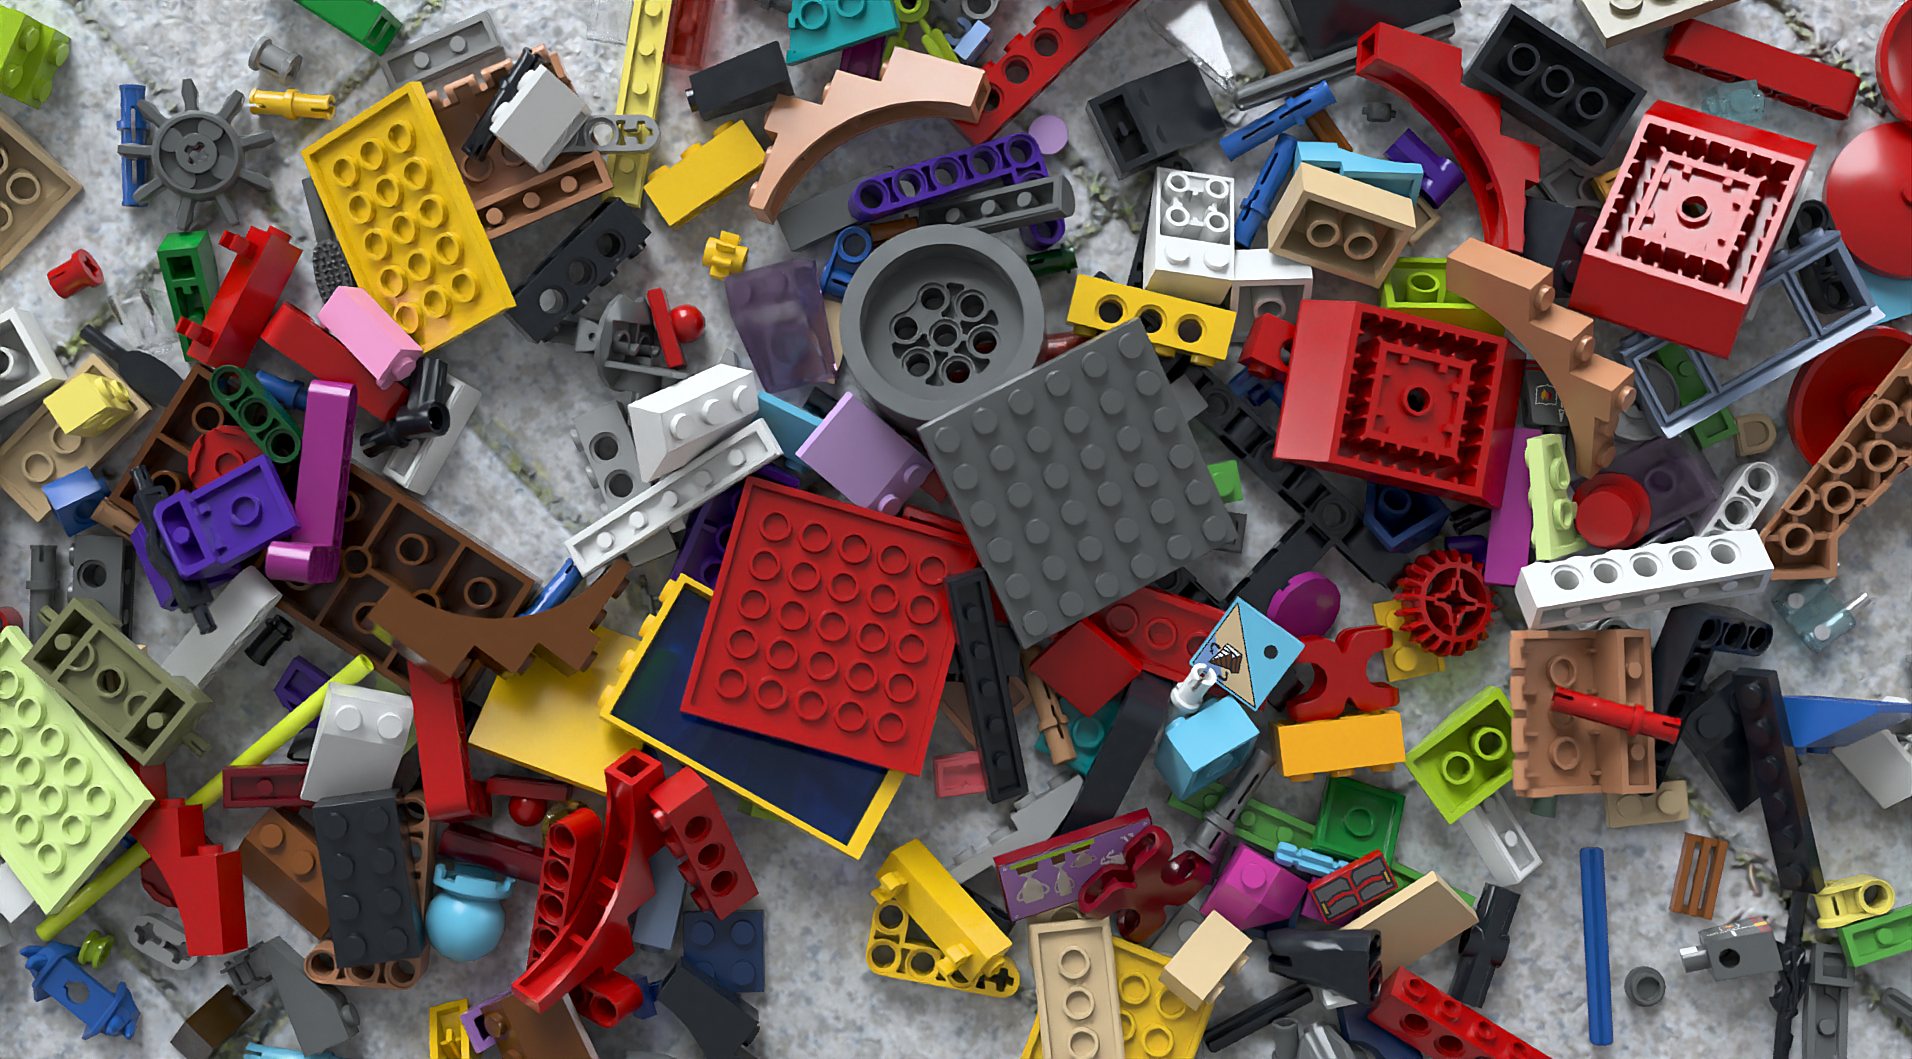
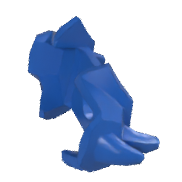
M51 941L45 946L31 945L20 950V954L28 958L25 968L30 970L35 979L32 983L34 1000L39 1002L52 996L83 1021L86 1027L81 1037L82 1039L88 1040L99 1033L115 1038L124 1035L126 1040L134 1037L137 1028L136 1022L140 1012L133 1001L126 983L121 981L117 985L116 993L109 991L73 962L71 957H78L81 947ZM69 981L71 983L75 981L82 982L88 987L89 997L86 1002L76 1003L72 1001L68 994V987H66Z

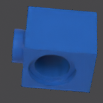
M87 466L41 487L53 515L68 538L99 524L90 517L105 496L109 498L112 493L103 477L95 479Z

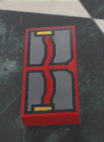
M1377 849L1307 885V888L1323 920L1328 924L1398 888V885L1381 851Z

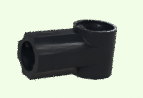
M419 357L415 362L416 367L411 373L407 404L401 405L396 413L397 430L404 439L408 440L443 436L450 427L449 410L443 403L448 364L440 359Z

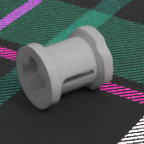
M263 36L252 49L248 66L254 71L261 69L278 78L281 84L289 86L300 70L302 56L296 52L290 54L273 45L270 38Z

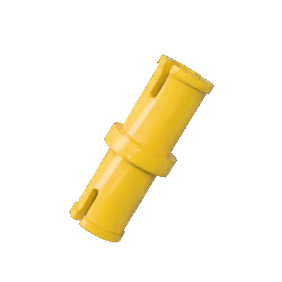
M293 88L287 89L286 92L252 89L249 97V104H256V106L249 107L253 115L285 116L290 121H297L299 117L331 121L335 115V106H329V103H335V98L331 94H305Z

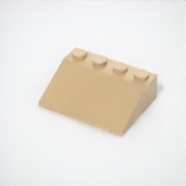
M1 108L0 272L83 188V185Z

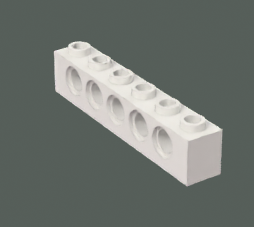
M1756 529L1740 532L1731 530L1716 536L1704 538L1690 537L1680 542L1668 544L1653 543L1643 548L1625 551L1617 549L1605 554L1589 557L1574 556L1565 561L1547 564L1542 562L1533 563L1521 568L1514 592L1529 630H1538L1764 592L1774 566Z

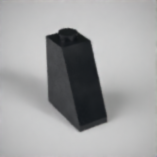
M778 40L690 75L689 79L692 88L685 90L692 113L699 111L703 121L775 101L778 93L786 96L795 95Z

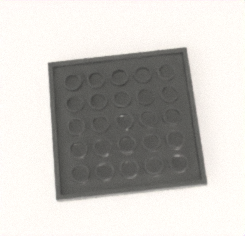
M1134 317L916 428L979 561L986 571V575L1018 642L1024 649L1239 537L1139 317Z

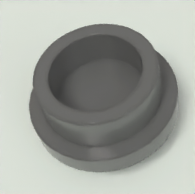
M1636 967L1626 976L1624 982L1625 993L1638 1006H1653L1665 994L1666 985L1664 978L1652 967Z

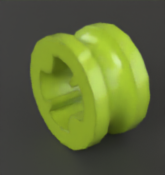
M92 930L81 947L78 962L82 965L90 962L93 969L100 970L111 954L114 937L111 935L101 937L100 931Z

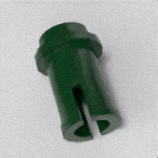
M1060 243V248L1026 255L1029 270L1034 278L1063 271L1071 274V269L1078 268L1073 244L1065 246L1064 243Z

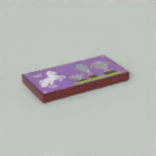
M1147 807L993 857L1010 923L1078 901L1079 890L1098 869L1110 863L1123 865L1125 863L1122 855L1124 846L1142 829L1153 825Z

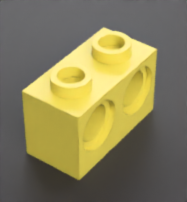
M82 373L42 400L66 435L88 438L98 437L134 412L128 403L131 396L119 380L88 373Z

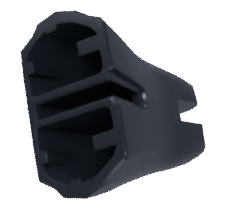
M1278 928L1270 929L1267 932V950L1272 953L1268 957V971L1270 973L1324 989L1369 1007H1373L1377 1003L1383 983L1381 960H1378L1382 950L1380 930L1343 929L1320 931Z

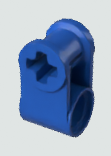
M852 226L840 232L831 257L822 273L817 289L818 295L823 296L827 293L841 299L844 298L847 287L836 284L833 281L836 280L849 285L856 270L873 252L872 239L865 230ZM852 236H860L866 242L864 252L856 257L847 255L844 250L845 242Z

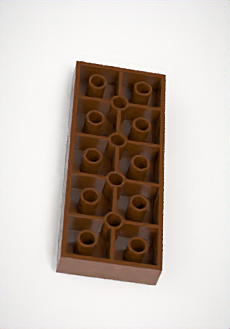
M195 363L108 498L140 520L141 518L133 503V498L138 490L132 476L129 474L131 469L146 465L154 486H164L169 497L183 489L192 493L197 488L188 474V456L195 441L218 426H240L210 390L209 381L212 373L215 371L214 368ZM231 379L228 380L227 390L231 395L236 394L240 390L241 386ZM264 405L258 406L254 411V421L258 426L263 425L268 418V410ZM296 422L304 431V426ZM290 435L284 437L280 444V451L285 457H288L295 449V441ZM352 457L339 570L333 583L310 584L268 579L265 565L269 546L239 562L242 571L253 565L282 594L275 607L354 658L360 654L365 655L373 664L376 672L410 694L411 688L407 659L360 625L382 595L392 585L419 601L450 613L477 618L498 619L513 618L518 613H523L544 581ZM272 461L295 511L300 464L288 465ZM292 534L279 541L291 542ZM469 654L467 656L472 661L459 677L462 706L464 701L468 700L487 670L486 666Z

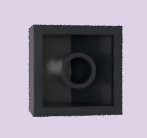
M1525 195L1527 201L1524 210L1523 233L1525 234L1523 253L1518 256L1554 269V298H1570L1584 250L1598 218L1574 207Z

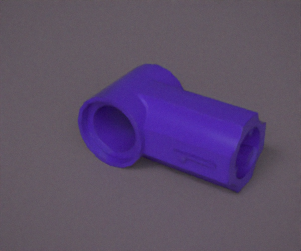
M1409 128L1383 154L1392 162L1421 164L1424 174L1419 194L1434 209H1438L1466 180L1462 171L1452 161L1444 156L1438 157Z

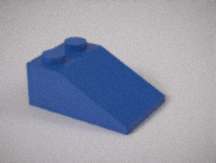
M1782 695L1796 755H1806L1807 753L1829 754V747L1848 746L1912 717V703L1814 695Z

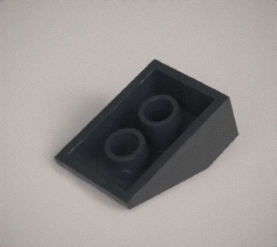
M1726 670L1709 683V687L1706 690L1700 691L1697 694L1680 738L1736 812L1740 813L1756 801L1760 795L1732 674L1735 671ZM1796 755L1798 767H1800L1802 763Z

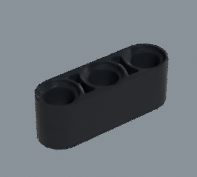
M1812 199L1800 204L1786 238L1790 250L1801 244L1799 238L1802 235L1816 228L1822 227L1823 231L1837 230L1831 213L1823 202ZM1802 211L1807 212L1812 219L1810 229H1806L1800 223L1799 217ZM1826 254V262L1823 267L1813 261L1798 270L1811 306L1818 313L1825 315L1844 311L1854 306L1829 256ZM1830 285L1839 291L1840 298L1837 304L1832 303L1828 298L1827 292Z

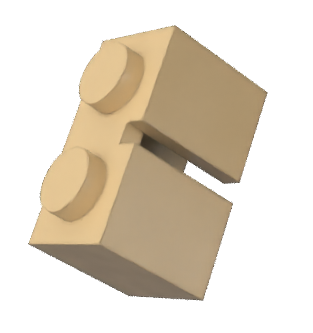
M1213 910L1166 965L1158 980L1194 1011L1204 1001L1211 1006L1225 989V986L1220 981L1228 972L1236 976L1250 957L1244 952L1252 940L1217 911Z

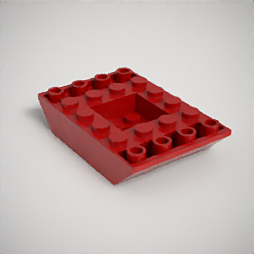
M1657 99L1642 117L1584 250L1568 303V309L1728 361L1815 154L1817 145ZM1696 203L1702 205L1706 213L1699 218H1690L1682 212V209L1688 204Z
M1303 299L1299 305L1272 458L1485 508L1501 510L1524 374V362L1527 354L1507 338L1357 301ZM1410 390L1418 391L1423 397L1424 405L1419 412L1412 410L1408 405L1407 396Z

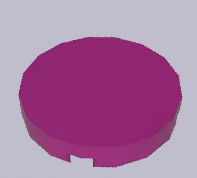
M1308 571L1296 575L1287 581L1290 585L1284 591L1279 589L1273 596L1267 610V618L1294 637L1308 634H1317L1322 637L1334 624L1340 610L1341 595L1337 585L1318 572Z

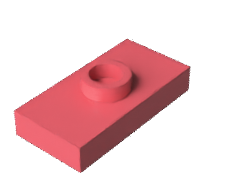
M978 751L932 756L934 789L937 798L986 792Z

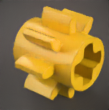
M722 230L720 239L709 237L702 258V266L711 268L709 273L711 278L729 283L731 274L742 276L749 248L740 245L742 240L740 235Z

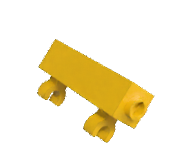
M917 837L891 851L875 875L881 885L872 890L870 894L876 901L883 905L894 897L945 955L943 959L934 965L945 978L953 974L957 969L970 983L983 974L989 978L997 973L1006 963L1003 956L1013 943Z

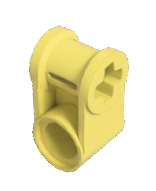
M1858 874L1839 880L1824 881L1825 887L1818 894H1810L1814 895L1820 918L1816 920L1819 928L1841 927L1857 920L1883 915L1889 912L1895 903V892L1892 886L1886 881L1869 874ZM1875 885L1877 888L1876 898L1870 903H1865V890L1869 886Z

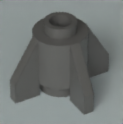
M1318 1021L1304 1028L1303 1032L1305 1035L1299 1039L1297 1059H1368L1366 1053L1356 1044L1347 1043L1342 1038L1341 1032L1336 1025H1327L1325 1021Z

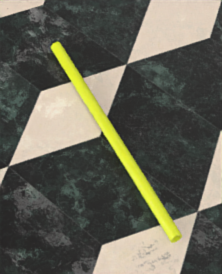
M360 654L329 681L355 686L374 670V666L365 655ZM329 681L228 766L262 764L311 723L322 712ZM222 771L185 801V805L203 804L204 812L223 796ZM137 841L75 893L58 914L49 915L37 925L35 929L38 936L44 941H51L151 856Z

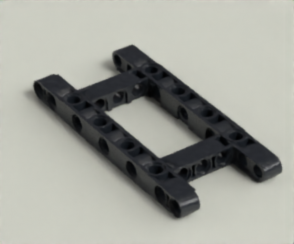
M1098 271L1093 276L1095 278L1114 282L1102 271ZM1105 303L1099 307V316L1104 322L1112 324L1120 320L1121 311L1114 303ZM1147 312L1139 316L1146 333H1155L1159 330L1160 324ZM1175 352L1174 358L1166 357L1164 361L1160 362L1170 384L1185 374L1205 401L1212 395L1218 396L1223 400L1225 410L1222 416L1213 417L1204 409L1195 418L1301 516L1222 601H1218L1196 581L1197 578L1184 566L1173 571L1175 576L1173 584L1162 590L1223 611H1227L1235 599L1239 597L1267 617V610L1276 592L1279 589L1284 591L1290 585L1287 581L1294 576L1310 571L1332 546L1371 583L1377 582L1390 593H1393L1399 587L1396 582L1400 578L1407 577L1405 568L1407 565L1415 563L1404 553L1389 552L1366 526L1364 515L1312 467L1283 461L1282 467L1277 472L1268 470L1264 465V455L1268 450H1274L1277 433L1209 369L1190 363V355ZM1328 504L1337 506L1341 514L1340 521L1333 527L1327 525L1322 517L1323 510ZM1155 581L1148 584L1150 586L1161 589L1156 585ZM1291 666L1271 690L1267 700L1280 713L1287 707V701L1295 698L1305 687L1294 676L1297 672Z

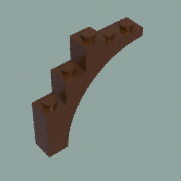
M618 557L606 567L588 588L573 599L539 613L513 618H477L450 613L419 601L392 585L382 595L360 625L441 684L451 676L458 679L472 661L467 654L474 657L503 680H507L515 675V673L520 676L525 673L536 657L531 651L563 675L569 677L578 670L584 673L596 659L598 653L593 649L600 641V638L589 631L588 628L594 631L606 617L608 612L603 607L610 597L616 600L626 589L630 580L625 576L633 566L622 557Z

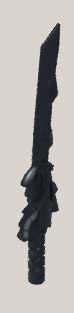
M1792 891L1784 944L1776 940L1783 970H1779L1778 973L1781 981H1778L1777 985L1774 986V995L1769 997L1772 1007L1777 1012L1773 1059H1788L1789 1051L1794 1035L1791 1034L1792 1018L1798 1014V1009H1796L1798 1002L1807 988L1804 985L1811 962L1805 961L1806 950L1804 947H1801V938L1809 893Z

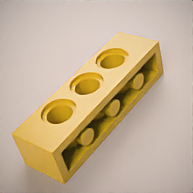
M1078 274L1065 325L1073 327V334L1092 339L1096 337L1097 333L1102 334L1134 317L1151 312L1160 320L1159 330L1155 333H1147L1156 355L1174 358L1175 352L1191 356L1190 363L1213 368L1215 362L1222 363L1225 361L1237 312ZM1105 303H1114L1121 311L1120 320L1112 324L1104 322L1099 316V307ZM1191 322L1197 326L1199 338L1196 342L1187 343L1179 337L1178 327L1181 323Z

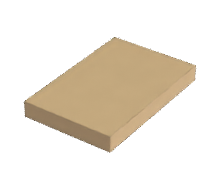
M1433 870L1339 930L1377 929L1381 931L1382 950L1378 960H1381L1384 981L1399 966L1407 967L1478 923L1479 919L1476 912Z

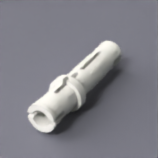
M1196 664L1185 681L1178 683L1174 687L1170 695L1171 699L1169 700L1164 721L1154 739L1156 744L1150 753L1157 754L1158 745L1165 734L1164 729L1171 722L1180 717L1186 719L1190 713H1194L1200 708L1203 703L1204 694L1216 682V673L1212 668L1208 670L1204 677H1201L1200 675L1207 665Z

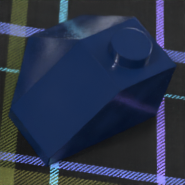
M1367 480L1364 523L1389 552L1409 554L1438 536L1452 512L1438 496Z

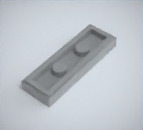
M486 10L382 55L377 59L393 93L408 82L421 81V84L424 85L505 49L490 14Z

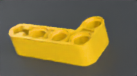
M894 897L883 905L877 902L866 949V963L872 972L882 976L997 998L1009 997L1017 991L1020 985L1019 968L1012 958L1005 955L1003 958L1006 960V963L1002 968L1007 969L1008 976L1012 979H1005L1003 985L996 984L995 976L988 978L985 974L984 982H979V978L970 983L966 978H959L954 974L945 978L934 966L945 957L939 947L932 941L906 937L910 915ZM888 905H894L902 911L903 917L898 923L888 924L881 918V910ZM879 945H888L894 950L895 958L888 963L878 962L874 958L873 950ZM920 952H926L934 958L935 963L930 969L921 971L913 965V957Z

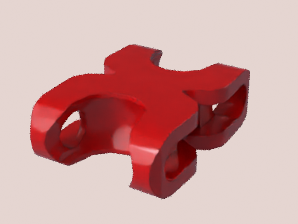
M1380 624L1348 627L1337 634L1335 642L1317 634L1295 637L1305 645L1293 662L1296 664L1311 663L1315 674L1313 684L1307 692L1287 701L1288 718L1300 722L1335 718L1343 712L1346 703L1365 712L1393 707L1400 703L1398 687H1393L1385 682H1369L1366 674L1367 662L1374 653L1390 648L1393 645L1392 628Z

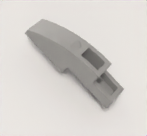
M1067 770L1047 781L1050 787L1037 796L1031 791L1013 802L1015 809L1009 813L1016 827L1010 830L1005 825L987 836L989 843L978 850L970 846L952 858L955 864L950 866L949 872L959 885L991 865L995 869L993 857L1049 839L1066 817L1079 793L1083 780L1078 772L1070 775Z

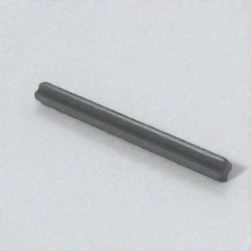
M1445 14L1403 29L1437 41L1450 38L1455 34L1454 21L1452 17ZM1357 46L1236 88L1232 92L1235 107L1240 111H1246L1322 83L1323 80L1327 82L1355 72Z

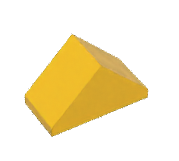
M468 998L429 1007L430 1059H481L483 1057L482 1052L476 1054L460 1019V1016L471 1006Z

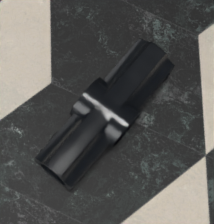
M1485 882L1476 909L1479 922L1463 931L1458 947L1460 958L1447 993L1449 996L1461 1003L1482 1009L1495 969H1499L1502 966L1508 952L1510 943L1508 931L1521 896L1520 894Z

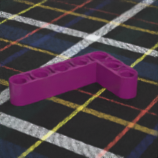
M312 380L309 386L295 503V513L302 529L292 533L291 542H271L267 551L265 565L268 579L312 584L333 583L337 577L357 411L358 392L355 384Z

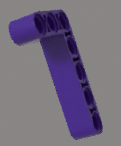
M1015 133L867 178L861 181L849 196L848 209L851 215L858 221L872 222L998 182H1003L1004 187L1046 178L1049 177L1036 140L1029 134ZM1010 147L1019 148L1024 153L1025 163H1019L1012 159L1009 151ZM973 158L982 159L987 163L988 174H981L975 170L972 162ZM939 169L947 171L952 178V185L946 186L939 183L936 179L935 171ZM907 181L911 183L915 189V196L906 197L901 194L898 189V182ZM860 193H872L878 201V207L875 209L865 207L860 201ZM1064 218L1044 222L1050 228V239L1042 238L1037 233L1036 224L1018 228L1023 242L1028 248L1037 252L1049 249L1065 233Z

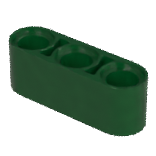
M223 365L215 369L209 381L210 390L265 455L270 457L273 462L280 464H300L303 430L259 379L248 369L232 365ZM237 374L241 379V387L236 394L231 395L227 390V382L231 376ZM264 405L268 410V418L263 425L258 426L254 421V411L258 406ZM290 435L295 441V449L291 455L285 457L280 451V444L284 437Z

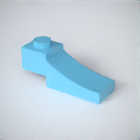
M1298 141L1291 172L1293 178L1300 163L1304 162L1412 199L1413 206L1417 204L1424 174L1421 164L1392 162L1366 157L1338 148L1337 143Z

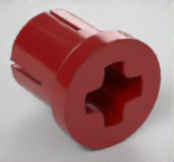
M84 249L72 253L70 260L47 273L51 287L63 299H68L89 286L96 288L104 282V276L98 263Z

